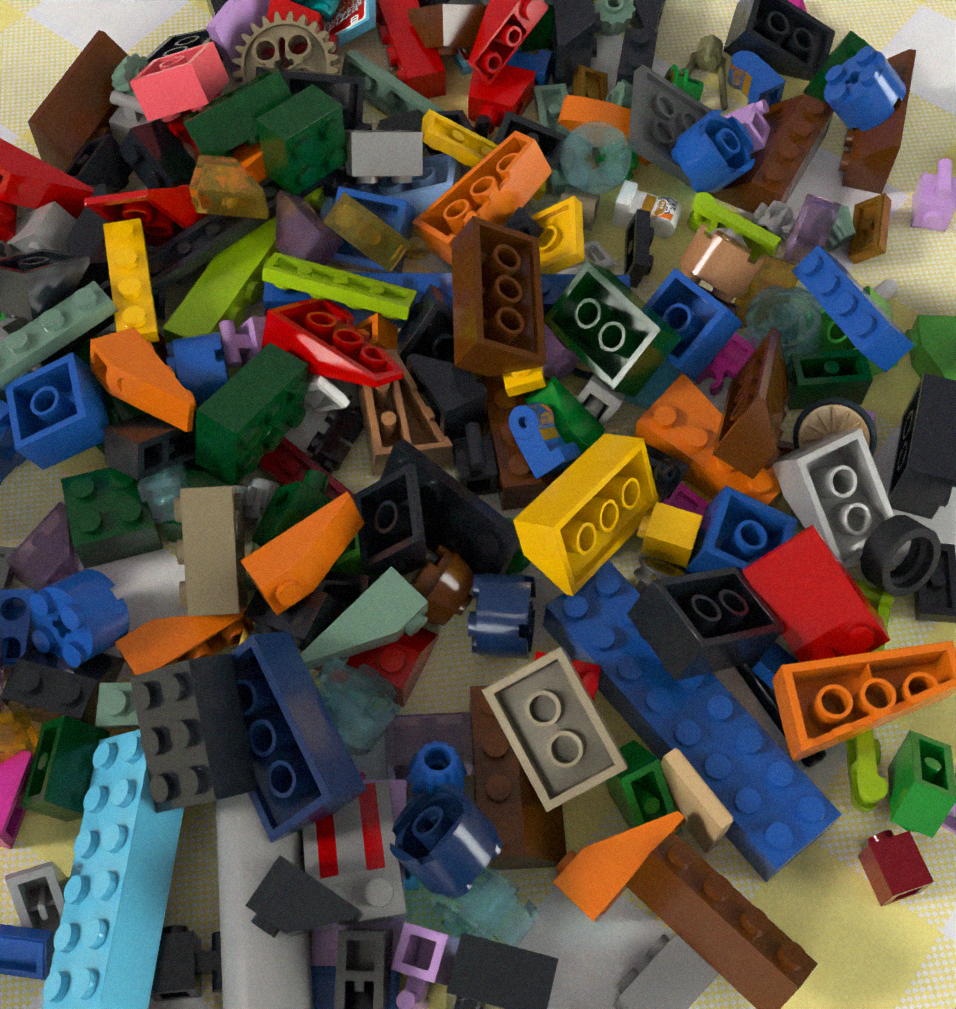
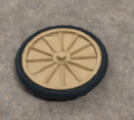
M836 397L820 399L806 407L797 418L793 428L794 449L796 450L834 431L861 428L873 457L877 445L876 427L870 415L855 402Z

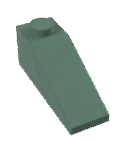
M391 566L300 655L307 669L311 670L396 642L405 633L411 637L428 620V617L425 616L428 612V601Z

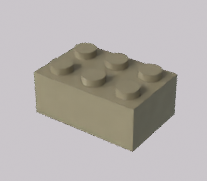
M241 485L180 489V497L174 498V517L176 523L182 522L183 539H178L176 543L177 561L179 565L184 564L185 581H180L179 583L181 607L187 606L188 617L239 614L243 611V608L248 606L247 573L240 561L245 558Z
M564 647L551 651L482 689L487 702L546 812L628 769V763Z

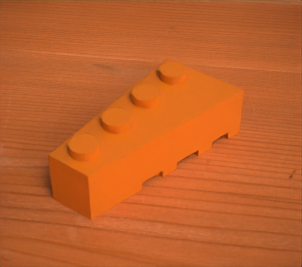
M515 130L413 220L412 224L431 253L452 265L451 242L472 216L503 226L518 207L523 208L552 173V170L536 140Z
M684 373L637 420L634 437L644 438L645 444L688 464L691 468L682 481L711 501L725 486H728L773 508L778 506L783 492L772 467L768 470L762 468L756 477L751 479L713 455L722 413Z
M946 641L781 665L773 677L772 683L791 760L793 762L799 761L950 697L956 691V649L954 642Z

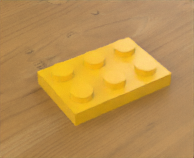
M575 196L530 216L545 229L539 236L541 274H554L585 260L582 203Z

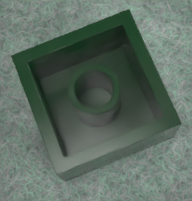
M313 84L256 119L266 175L293 196L312 186L315 182L348 161L342 105Z
M107 467L61 479L73 547L84 569L163 549L147 477L136 480L112 467Z

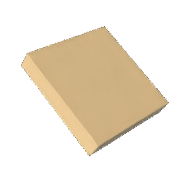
M674 748L663 756L660 765L675 810L685 817L686 822L683 825L707 854L719 845L733 822V816L682 752Z

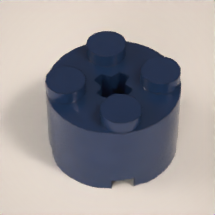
M494 573L475 574L472 592L473 598L477 599L476 612L470 611L468 617V636L472 637V653H478L479 656L529 659L535 626V610H533V601H530V597L536 598L535 577Z
M446 783L438 785L443 791L432 796L427 791H424L402 810L392 829V832L397 837L395 845L390 843V850L399 862L429 892L440 895L450 894L451 897L458 898L465 895L471 889L473 880L480 875L490 860L500 853L502 840L497 835L495 825L458 785Z

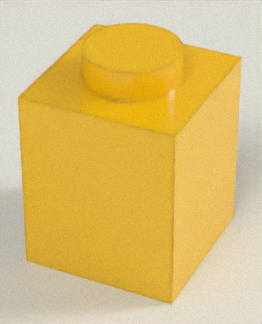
M656 501L652 514L643 515L638 529L637 537L644 538L641 554L687 568L703 516Z

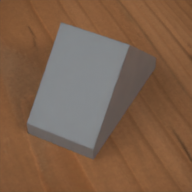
M53 861L8 874L5 877V881L22 927L53 931L52 952H54V936L61 922L65 903L64 890L68 877Z

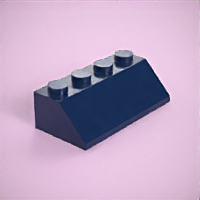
M290 632L252 634L231 652V658L258 790L248 792L272 843L336 813L367 791V788Z

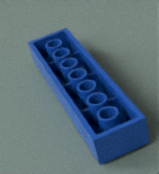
M607 561L574 596L563 593L546 605L543 627L561 647H564L571 659L601 665L598 690L660 761H662L664 755L674 748L682 752L733 816V822L725 836L767 883L827 832L842 814L712 672L683 680H674L671 674L665 670L662 662L647 641L640 636L638 629L627 615L641 595L610 561Z

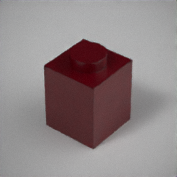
M892 830L875 834L867 839L869 845L858 855L880 906L919 894L934 882L910 831L895 836Z

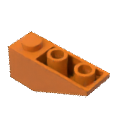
M135 327L91 339L90 370L110 395L185 432L192 431L194 412L197 409L194 395L190 390L185 389L175 377L172 368L163 363L155 353L153 345L148 340L145 341Z
M243 608V611L239 614L190 617L184 615L152 619L114 643L133 675L136 676L188 659L213 656L227 646L238 645L243 629L249 635V632L253 631L254 627L252 621L243 615L246 608Z

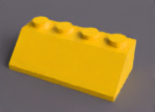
M604 433L513 520L523 554L566 595L574 596L639 528L643 515H651L656 501L659 502L644 438Z

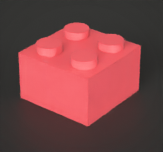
M212 41L154 59L130 81V84L147 121L161 118L162 122H168L178 118L181 112L189 109L192 112L196 110L201 112L207 104L222 94L221 90L230 79Z

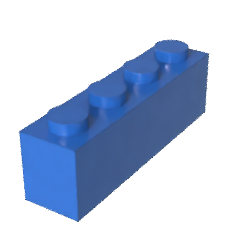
M817 245L792 270L794 275L856 348L883 371L887 372L914 346L913 342L847 269L820 245Z

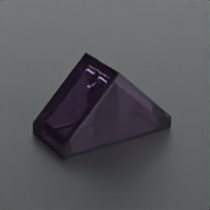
M807 193L790 234L782 261L797 266L817 245H820L825 250L842 204Z

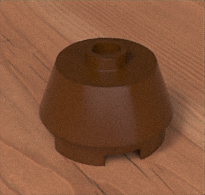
M439 544L434 551L440 556L435 562L427 558L426 565L419 569L410 585L428 601V612L425 614L428 620L426 622L445 626L454 614L461 616L473 599V595L469 592L473 587L475 574L456 549L452 552L442 544Z

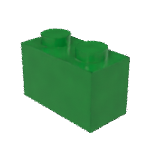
M912 730L908 732L888 767L891 822L898 824L907 831L919 832L931 838L935 836L956 802V782L950 745Z

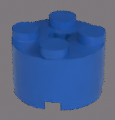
M872 46L862 48L854 57L842 65L832 67L825 76L827 84L824 90V98L850 130H853V127H858L860 131H866L880 125L896 111L893 105L897 99L900 98L902 101L906 94L904 81L881 52L876 51Z
M715 109L710 111L679 135L676 146L671 150L674 162L681 166L683 172L690 179L692 188L697 193L719 192L750 170L755 162V158L750 160L749 151L754 146L749 133L735 117L730 116L727 119L719 115L723 112L722 110Z
M215 332L174 339L171 343H166L167 365L172 368L175 377L181 385L192 392L198 409L229 380L220 333Z
M85 569L32 594L30 597L31 617L35 629L32 633V641L37 650L41 653L51 652L63 658L71 667H78L116 646L114 642L128 634L130 619L124 599L117 600L110 588L115 586L114 583L99 571Z

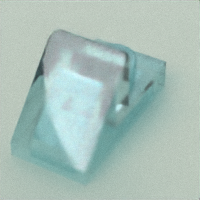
M183 462L139 481L137 487L142 502L148 501L155 523L175 519L174 498L180 497V489L189 488Z

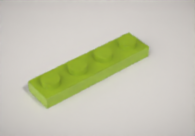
M277 252L273 253L263 267L262 281L272 283L277 288L284 290L294 289L309 293L313 298L320 300L330 299L345 303L352 309H367L378 312L388 319L407 320L416 301L417 291Z

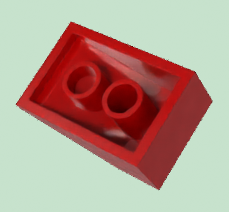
M180 185L174 188L145 189L84 198V206L109 223L140 218L145 244L155 247L161 246L212 213V201L202 194L198 188L191 185Z
M813 524L742 569L750 585L785 627L782 635L800 662L869 653L890 641L883 619Z

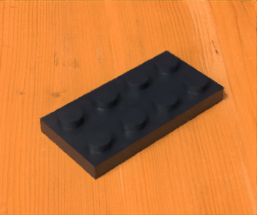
M402 439L394 443L381 479L410 463L416 465L426 547L438 557L440 555L434 550L439 544H442L452 552L456 549L474 574H505L520 544L515 525L408 441Z

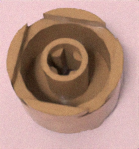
M702 223L679 260V263L683 266L681 272L696 284L703 280L713 286L712 293L727 303H731L734 297L741 299L765 260L759 255L756 261L750 258L752 251L750 248L718 229L713 235L706 232L709 225Z

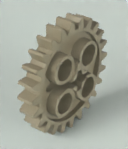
M289 11L286 20H282L279 13L275 12L274 22L272 23L263 16V27L261 28L252 23L251 28L254 34L249 36L242 33L241 35L246 45L235 46L236 51L242 57L232 59L235 67L241 69L232 73L236 81H243L236 88L256 77V66L285 69L283 54L280 48L281 39L285 40V53L291 64L288 69L341 75L339 69L332 67L340 63V58L338 55L331 54L337 48L334 42H327L330 37L326 30L319 32L320 26L316 20L308 26V19L304 14L296 22L291 11ZM298 43L308 44L307 50L303 54H293L294 46ZM265 49H275V54L271 59L261 60V54Z

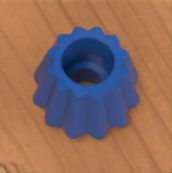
M434 740L431 744L425 743L408 764L409 773L406 776V781L412 785L411 792L413 794L419 795L427 791L432 796L443 791L438 785L446 783L458 785L462 789L465 788L464 777L467 775V770L455 747L448 746L446 741L439 743L437 740Z

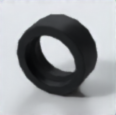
M895 515L878 525L868 537L860 557L861 571L867 581L894 597L907 596L919 590L935 571L941 555V542L937 533L907 515ZM911 540L909 551L902 563L890 571L893 558L898 550Z

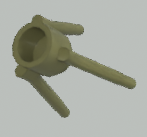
M715 35L704 36L698 42L697 51L691 54L686 69H688L690 76L697 64L703 70L717 68L721 109L725 111L728 109L724 68L726 59L722 56L723 43Z

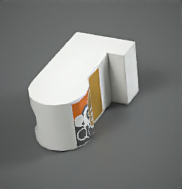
M625 180L615 203L612 225L627 229L636 210L641 209L651 212L650 227L654 228V236L659 238L671 237L682 214L680 203L671 197L664 196L658 198L655 195L637 190L638 183Z

